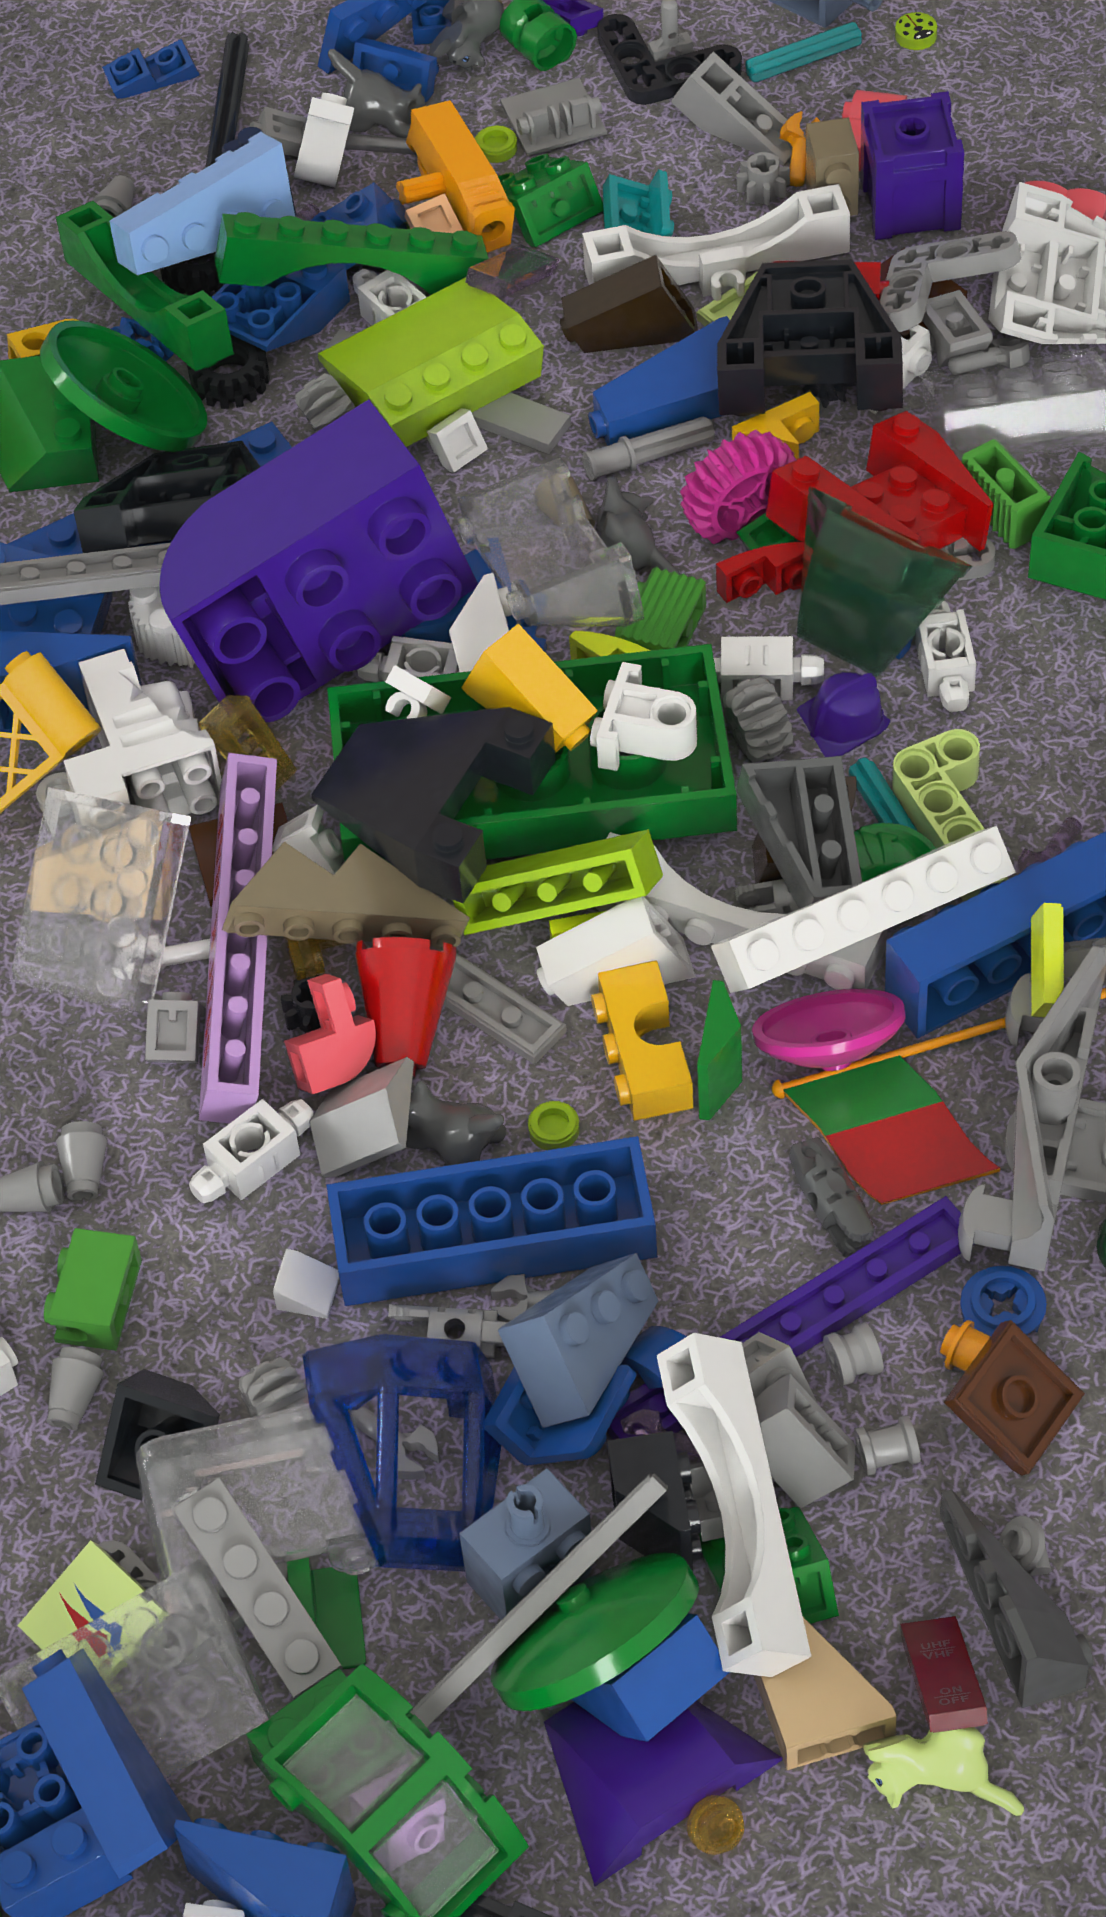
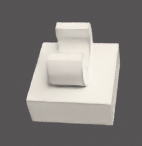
M742 245L699 253V285L703 297L711 295L714 300L718 301L721 300V293H725L732 288L736 289L738 297L744 296L746 255Z
M460 408L427 431V439L433 452L438 455L442 466L449 472H456L488 449L472 412L468 409Z
M394 665L385 681L401 691L393 694L386 704V711L396 717L400 715L403 707L407 704H411V712L407 719L426 717V706L442 714L452 698Z

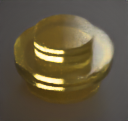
M711 1795L700 1800L693 1807L688 1817L687 1832L689 1839L696 1848L707 1854L717 1855L732 1850L739 1844L744 1833V1821L740 1808L735 1802L721 1795Z

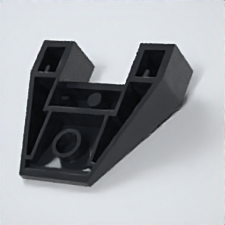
M846 259L762 263L717 343L719 414L736 416L765 414V386L856 383L857 410L871 409L874 411H884L887 409L903 408L901 335L854 261Z
M242 440L186 448L178 452L165 451L154 453L82 498L73 511L82 552L90 553L138 547L140 544L173 540L186 520L202 504L260 468V465Z
M511 707L359 724L312 792V800L417 886L463 904L487 868L483 830L456 821L454 818L481 777L534 795L556 761L553 723Z

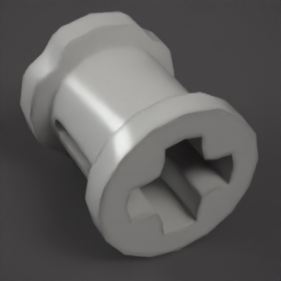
M908 1415L899 1417L896 1424L868 1431L864 1427L854 1428L856 1448L866 1476L875 1475L876 1468L907 1460L912 1465L920 1463L919 1445L913 1424Z

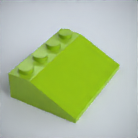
M467 276L318 353V359L328 373L338 382L355 407L369 399L403 444L408 447L427 437L428 430L460 408L474 412L541 377L544 345L518 312Z

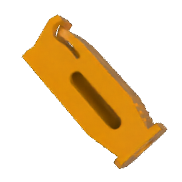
M451 100L411 109V125L406 144L417 154L418 168L421 176L396 183L400 203L402 205L435 198L445 193L463 231L482 236L487 253L510 245L515 208L509 202L496 172Z

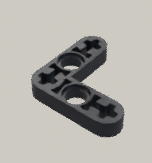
M611 14L603 17L597 26L599 45L627 98L636 104L646 105L674 98L687 80L677 79L674 76L683 72L692 74L712 52L716 53L739 76L742 72L741 52L731 45H716L655 62L634 21L630 17L622 14ZM613 31H617L619 35H623L622 42L618 43V38L615 32ZM626 57L640 59L639 62L632 64L621 62ZM642 75V79L647 87L638 84L637 77Z

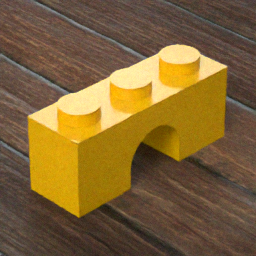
M657 960L599 972V993L592 994L591 1001L597 1024L606 1023L609 1034L602 1035L607 1062L609 1065L618 1063L621 1075L614 1076V1085L619 1105L629 1104L634 1121L694 1108L693 1082L681 1041L654 1045L641 1039L644 1034L652 1030L670 1027L669 1000Z

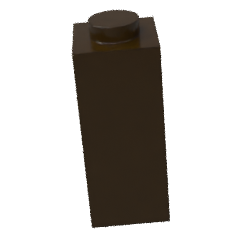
M657 255L561 298L564 317L560 318L561 329L566 339L570 343L575 341L584 353L675 343L698 331L694 307Z

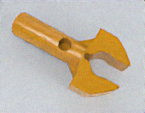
M802 111L794 114L781 127L779 139L789 142L793 147L789 167V185L794 187L803 186L806 176V138L800 128ZM815 117L811 123L820 122V120Z

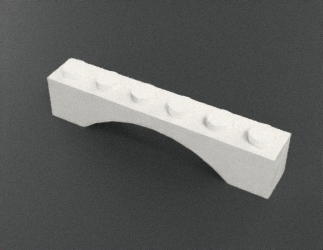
M839 184L796 192L780 206L760 218L737 228L711 235L667 237L641 232L627 225L582 233L585 274L590 285L657 255L677 285L699 282L700 252L742 245L746 255V272L759 270L762 263L807 261L850 252V212Z
M997 826L971 833L865 882L711 945V948L730 993L755 987L1016 872Z
M610 832L607 838L621 835ZM654 846L663 877L644 897L677 932L685 934L692 942L699 945L716 944L753 927L786 915L757 912L732 906L704 894L681 878L666 863L656 846ZM625 901L597 906L596 908L599 911H605ZM887 929L787 973L795 976L805 973L823 979L836 990L867 989L886 950Z
M692 1333L656 1356L667 1407L685 1429L699 1453L712 1482L722 1516L725 1538V1575L720 1598L712 1615L722 1669L725 1672L773 1677L810 1658L811 1652L742 1342Z

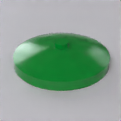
M72 320L60 322L53 326L40 348V358L47 375L54 385L79 410L117 435L149 448L178 452L193 447L207 426V413L196 391L170 364L135 340L101 325Z
M656 1553L611 1567L569 1588L496 1659L490 1676L493 1687L508 1708L517 1711H533L566 1702L604 1684L642 1659L682 1622L692 1608L699 1592V1583L696 1576L682 1556L674 1553Z

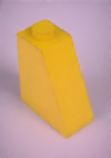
M519 623L483 651L461 687L468 696L486 709L511 707L553 723L555 753L563 746L572 751L591 734V729L587 725L598 711Z

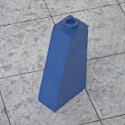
M728 316L718 318L593 391L594 411L588 413V419L595 438L603 437L607 446L617 443L619 437L622 436L632 439L699 417H706L711 420L724 416L719 414L717 343L730 322Z
M62 1649L32 1667L38 1678L24 1686L22 1690L101 1847L120 1880L168 1849L177 1841L174 1830L176 1819L192 1822L85 1650L81 1649L67 1658Z

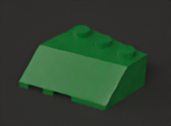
M40 356L0 360V476L9 493L99 482L95 421L79 410L59 391L47 375Z
M1078 452L1032 534L1028 578L1106 600V473L1091 466L1092 458Z

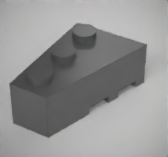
M842 756L742 764L736 792L799 909L862 883Z

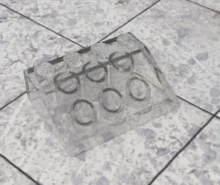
M1094 347L1030 356V360L1026 364L1011 369L997 364L957 375L951 374L949 369L946 368L925 371L922 375L918 376L932 429L941 435L961 462L964 453L992 439L998 440L1017 461L1022 460L1025 454L1038 452L1052 456L1062 455L1069 452L1072 447L1087 445V447L1092 449L1106 448V362Z
M48 787L9 981L86 1002L132 1012H147L148 1000H154L191 816Z
M199 1559L0 1674V1699L17 1730L37 1720L22 1690L24 1686L38 1678L32 1667L62 1649L67 1658L84 1649L165 1779L271 1719L228 1610Z

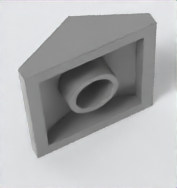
M405 1057L330 1090L309 1120L322 1176L337 1177L406 1148L413 1060Z

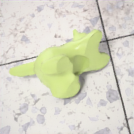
M975 1727L936 1733L929 1730L922 1740L914 1739L908 1734L896 1735L871 1741L863 1745L865 1754L874 1762L868 1768V1779L874 1783L876 1789L882 1795L887 1797V1801L892 1808L899 1806L902 1795L917 1784L934 1785L959 1792H971L975 1796L994 1803L1016 1816L1022 1815L1025 1811L1023 1804L1012 1792L989 1782L988 1763L983 1753L985 1739L983 1734Z

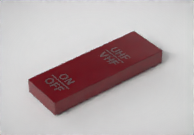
M956 1616L900 1624L904 1650L930 1732L936 1733L988 1724L987 1707Z

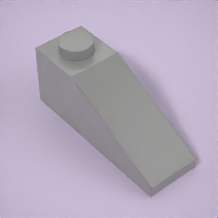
M714 52L689 76L670 101L697 127L707 133L753 153L767 152L779 156L781 165H784L791 157L793 147L789 142L779 139L781 127L787 119Z

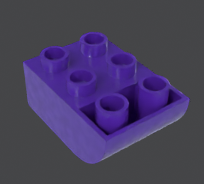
M369 399L202 504L186 520L173 538L165 554L160 573V596L165 613L238 735L258 727L262 723L274 722L285 717L294 709L300 699L343 672L354 671L367 665L374 659L381 648L391 643L393 636L400 637L424 621L435 620L449 613L456 606L460 598L473 591L478 585L420 464Z

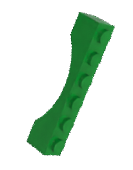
M90 201L56 216L65 261L194 371L209 368L215 365L217 361L234 354L226 309L203 290L193 295L178 293L165 285L151 271L136 275L118 263L109 222L114 217L96 202Z
M240 212L236 215L222 213L215 254L219 283L264 287L282 276L304 268L331 263H358L381 267L400 274L422 287L430 295L467 276L483 286L489 261L482 236L468 231L445 233L434 232L423 227H414L411 230L389 228L378 223L364 226L346 224L339 220H326L325 222L305 221L294 216L270 218L259 217L249 212Z

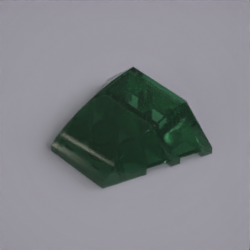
M809 487L797 637L877 677L885 671L916 634L915 630L933 609H937L945 600L943 597L957 580L964 577L973 566L933 546L923 547L851 511L852 506L814 487Z

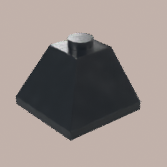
M146 1369L119 1382L115 1392L95 1485L173 1512L172 1508L204 1487L220 1414L192 1385Z

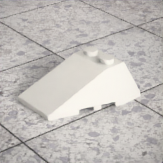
M1019 182L1002 232H1012L1016 235L1021 260L1014 267L994 272L988 320L999 332L1039 344H1106V220L1099 216L1092 220L1072 208L1073 201L1062 194Z

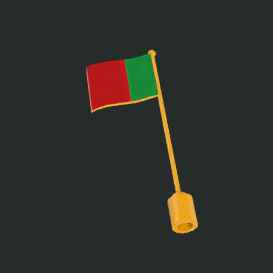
M1106 987L1102 988L1101 999L1106 998ZM1005 1017L855 1061L847 1068L841 1070L821 1071L784 1083L777 1079L773 1082L771 1090L773 1095L779 1099H784L786 1096L821 1132L851 1178L881 1205L1000 1172L1001 1168L990 1161L968 1139L937 1092L903 1058L1006 1028Z

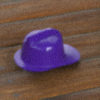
M854 672L834 674L822 683L815 697L796 709L810 731V736L814 738L825 757L842 756L866 741L881 734L887 729L891 721L884 715L880 692L877 689V681L872 673L864 675Z

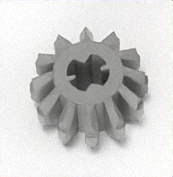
M326 373L316 379H311L303 385V389L295 394L297 406L316 432L356 408L333 376Z
M762 677L745 680L736 684V687L723 695L722 704L724 706V715L729 724L728 728L732 731L735 742L739 744L742 753L746 754L748 759L754 763L763 759L769 760L780 755L783 750L793 744L792 724L788 719V712L782 704L781 697L776 694L774 686Z
M282 1357L270 1362L265 1361L251 1368L250 1372L239 1378L241 1398L246 1405L247 1412L251 1416L254 1426L260 1432L263 1441L267 1442L270 1449L279 1453L289 1448H296L309 1441L308 1438L319 1432L320 1421L318 1419V1412L312 1403V1398L308 1394L304 1382L301 1381L296 1369L290 1365L289 1361Z

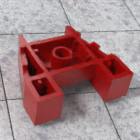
M908 411L901 412L873 425L866 471L872 474L873 477L850 487L807 455L772 471L766 511L767 518L797 540L813 545L817 539L836 547V556L851 561L855 555L879 565V574L905 585L914 584L918 559L948 546L962 537L977 550L982 551L985 549L994 503L941 435Z

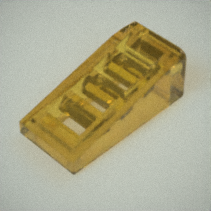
M226 696L198 723L201 730H207L210 738L213 739L215 748L226 761L228 753L251 755L258 747L262 751L257 756L277 759L275 792L297 771L248 696ZM247 732L249 736L240 744L238 739Z

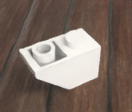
M489 573L482 577L449 629L459 672L472 671L483 651L509 631L506 617L514 615L511 598L507 587L498 589L494 573Z

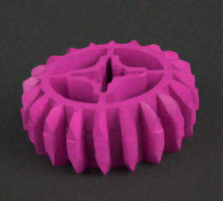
M754 430L748 436L739 432L734 440L730 442L723 439L721 446L714 451L707 449L708 456L704 460L694 462L695 472L685 476L687 485L680 490L683 501L680 504L684 510L683 513L694 531L699 533L702 538H708L712 544L719 543L725 538L731 541L737 539V531L766 513L772 471L796 460L790 447L783 443L780 438L774 437L771 432L761 434L759 431Z

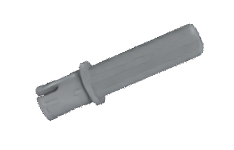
M699 417L632 439H628L626 436L619 437L617 443L582 453L585 472L590 480H595L624 469H629L630 472L635 471L638 464L712 442L715 438L713 424L710 419Z

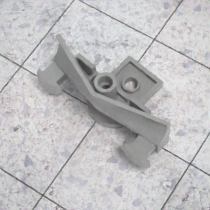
M1092 946L1045 1017L1031 1016V973H1027L1018 979L1012 989L1005 1016L1007 1037L1010 1043L1017 1047L1020 1030L1034 1033L1015 1061L1019 1090L1015 1112L1009 1120L1005 1137V1156L1014 1174L1013 1200L984 1194L986 1184L978 1185L971 1191L965 1201L958 1226L959 1249L963 1258L969 1262L973 1245L977 1244L1010 1251L1008 1264L1045 1271L1060 1195L1106 1203V1103L1080 1098L1106 972V956L1102 947Z

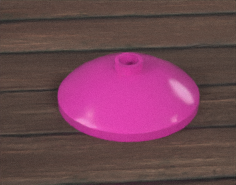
M873 989L833 990L796 998L770 1009L755 1021L752 1026V1033L755 1045L773 1058L802 1067L836 1071L847 1068L851 1065V1062L870 1055L890 1040L904 1023L906 1013L903 1001L898 996L885 991Z

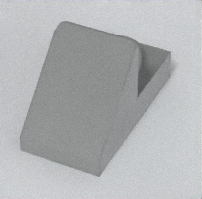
M960 290L928 299L922 321L935 337L937 363L940 368L948 366V360L951 357L987 349L993 340L992 331Z

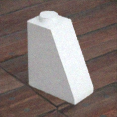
M644 896L629 899L536 947L542 966L537 969V975L542 987L548 995L556 994L567 1006L591 1001V995L599 993V972L657 960L664 984L696 977L684 938Z

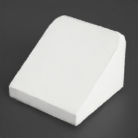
M286 1249L273 1290L277 1310L328 1319L340 1280L338 1270L299 1251Z

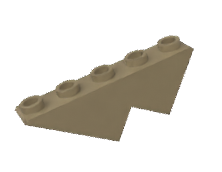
M283 842L232 901L222 930L227 933H236L242 937L267 935L283 936L291 940H305L308 938L329 939L345 944L361 940L363 942H373V938L379 937L430 939V946L443 950V942L452 944L455 947L460 945L461 937L470 918L433 892L417 886L397 868L362 844L355 849L333 875L286 842Z

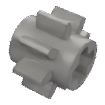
M767 152L753 154L748 158L747 162H740V173L736 175L737 192H747V203L754 201L768 206L777 197H786V186L790 184V168L780 167L779 156Z

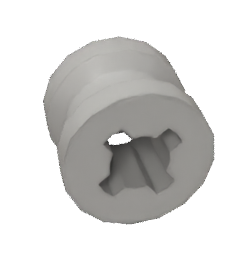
M866 1322L854 1325L850 1333L840 1335L834 1332L823 1337L827 1360L841 1387L852 1384L858 1375L866 1373L874 1376L884 1371L879 1345L872 1329Z

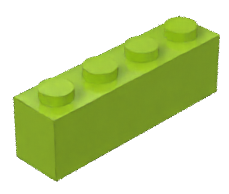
M648 829L487 865V868L465 902L462 904L453 900L456 909L470 918L463 932L464 935L647 896L663 877V873Z

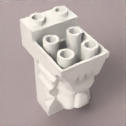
M125 649L78 662L90 714L102 728L97 735L102 749L63 760L77 818L85 839L155 811H166V824H168L172 819L191 813L196 815L206 814L212 811L216 805H219L222 779L215 744L206 729L200 731L198 719H194V710L189 692L179 691L176 684L172 681L140 686L132 661L129 662Z

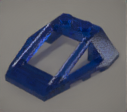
M379 1334L309 1350L304 1353L302 1358L309 1407L317 1425L324 1423L335 1447V1449L330 1451V1455L337 1471L345 1470L358 1499V1502L353 1507L379 1567L465 1572L459 1533L493 1509L501 1453V1444L485 1431V1418L493 1406L497 1395L492 1366L477 1343ZM399 1395L446 1399L449 1417L463 1418L461 1511L397 1507ZM375 1396H377L376 1488L348 1410H358Z

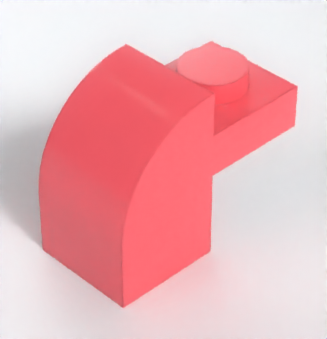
M323 974L307 980L321 1028L284 1041L297 1087L310 1094H316L339 1086L356 1077L370 1060L376 1040L374 1020L360 1015L352 1017L351 1012L356 1010V1004L349 985L346 982L342 983L341 978L329 974Z

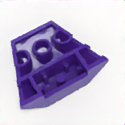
M695 1701L648 1742L620 1736L575 1702L544 1721L594 1887L642 1855V1847L731 1787L738 1791L783 1760L781 1756L698 1701Z

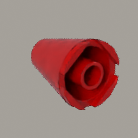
M409 937L373 938L372 948H368L363 940L358 941L355 956L366 1017L374 1020L376 1030L373 1050L375 1066L382 1068L408 1057L414 1061L412 1078H415L416 1069H425L427 1066L456 961V947L443 942V952L430 950V939Z

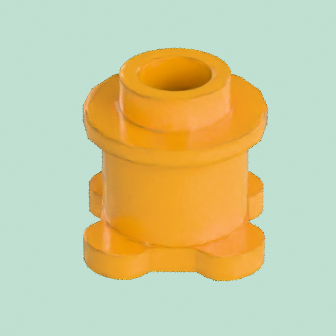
M966 1320L961 1327L955 1324L952 1325L940 1348V1353L946 1356L945 1368L952 1370L954 1367H957L966 1372L991 1336L975 1329L974 1322L971 1320Z

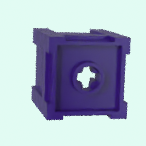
M949 92L931 93V97L879 103V100L861 102L860 182L863 192H868L872 208V230L875 240L890 239L892 235L943 229L944 232L961 230L964 148L962 140H957L954 130Z

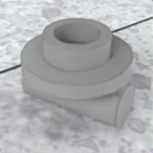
M1018 1516L1010 1520L1004 1527L999 1542L1026 1572H1029L1030 1576L1051 1573L1052 1570L1045 1546V1534L1039 1520L1027 1516Z

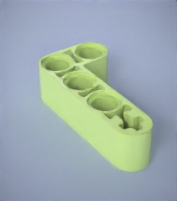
M962 729L949 730L904 748L897 753L893 761L892 791L917 831L928 838L936 848L971 833L984 830V827L960 794V791L968 789L977 781L980 756L978 738L973 733ZM1008 876L991 884H1000L1008 880ZM987 886L961 896L962 900L966 901L978 895Z

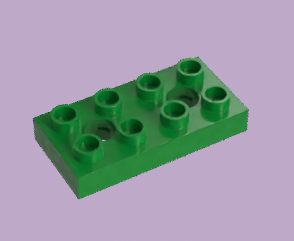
M704 644L555 661L554 663L598 710L587 725L590 729H592L596 717L603 718L605 712L603 700L606 685L609 680L616 681L622 662L641 665L642 685L680 692L693 700L696 706L697 746L692 754L677 761L641 755H619L620 764L618 770L614 771L598 768L597 747L590 745V734L572 751L563 746L555 753L556 761L534 795L481 777L454 820L483 830L486 860L539 854L607 839L610 832L625 835L649 829L652 840L737 831V794L712 645ZM471 671L417 677L452 697L442 714L426 706L427 716L486 710L485 707L468 696L461 688ZM385 681L327 687L334 760L359 724L407 719L411 712V704L405 705L398 717L386 711L388 699L393 694L401 692L400 690ZM340 823L344 862L360 844L383 858Z

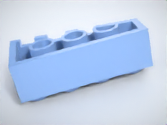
M259 132L249 138V143L234 152L229 150L215 158L216 162L196 174L193 172L178 180L179 184L162 194L157 192L111 219L109 222L118 263L134 274L140 275L216 252L222 213L236 215L240 212H249L259 217H295L282 143L263 132Z

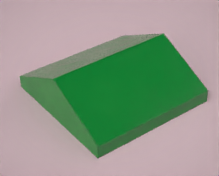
M713 980L697 1063L699 1119L710 1121L743 1081L741 1024L725 984L719 980Z

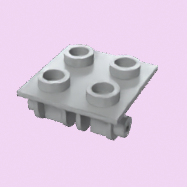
M580 78L500 99V103L527 156L607 135V130L598 115L602 113L600 99L598 96L590 97Z

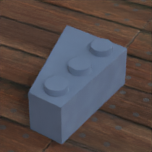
M637 1253L588 1268L498 1329L499 1335L543 1428L590 1415L615 1374L617 1367L623 1361L657 1305V1296Z

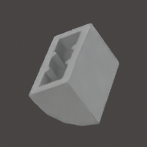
M790 1373L763 1390L754 1400L771 1477L800 1509L854 1480V1442Z

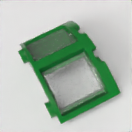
M361 1663L261 1759L274 1780L268 1785V1788L274 1797L290 1812H293L297 1807L302 1810L342 1850L386 1904L381 1909L384 1917H459L529 1845L493 1794L486 1796L483 1788L468 1774L472 1768L439 1731L432 1736L424 1723L415 1714L410 1713L413 1710V1706L376 1673Z

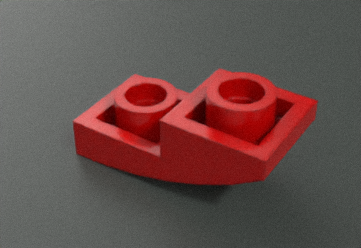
M805 542L781 543L749 550L716 563L717 593L728 603L740 596L743 598L751 597L764 584H767L775 595L789 588L792 590L800 589L809 582L811 577L815 576V547Z

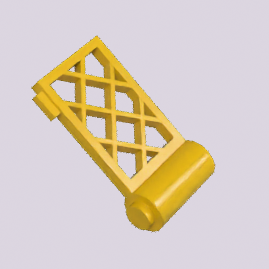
M25 651L15 657L5 667L9 674L3 683L0 684V700L3 699L14 712L12 733L0 732V737L11 738L9 767L0 766V772H8L6 794L0 798V813L63 760L86 746L102 729L41 652L31 656L28 651ZM22 723L32 735L21 734ZM20 739L37 741L49 757L35 769L17 768ZM17 773L28 774L16 784Z

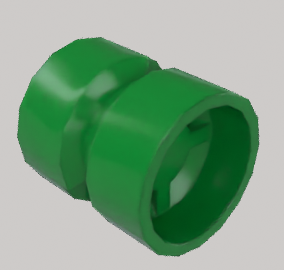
M513 0L504 10L500 19L499 30L501 36L540 71H547L566 61L576 46L577 34L575 29L559 14L555 13L543 0Z

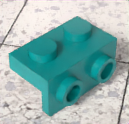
M658 169L649 185L611 174L608 175L602 186L604 229L627 225L641 232L672 237L674 221L670 219L669 209L672 202V190L668 189L666 171Z

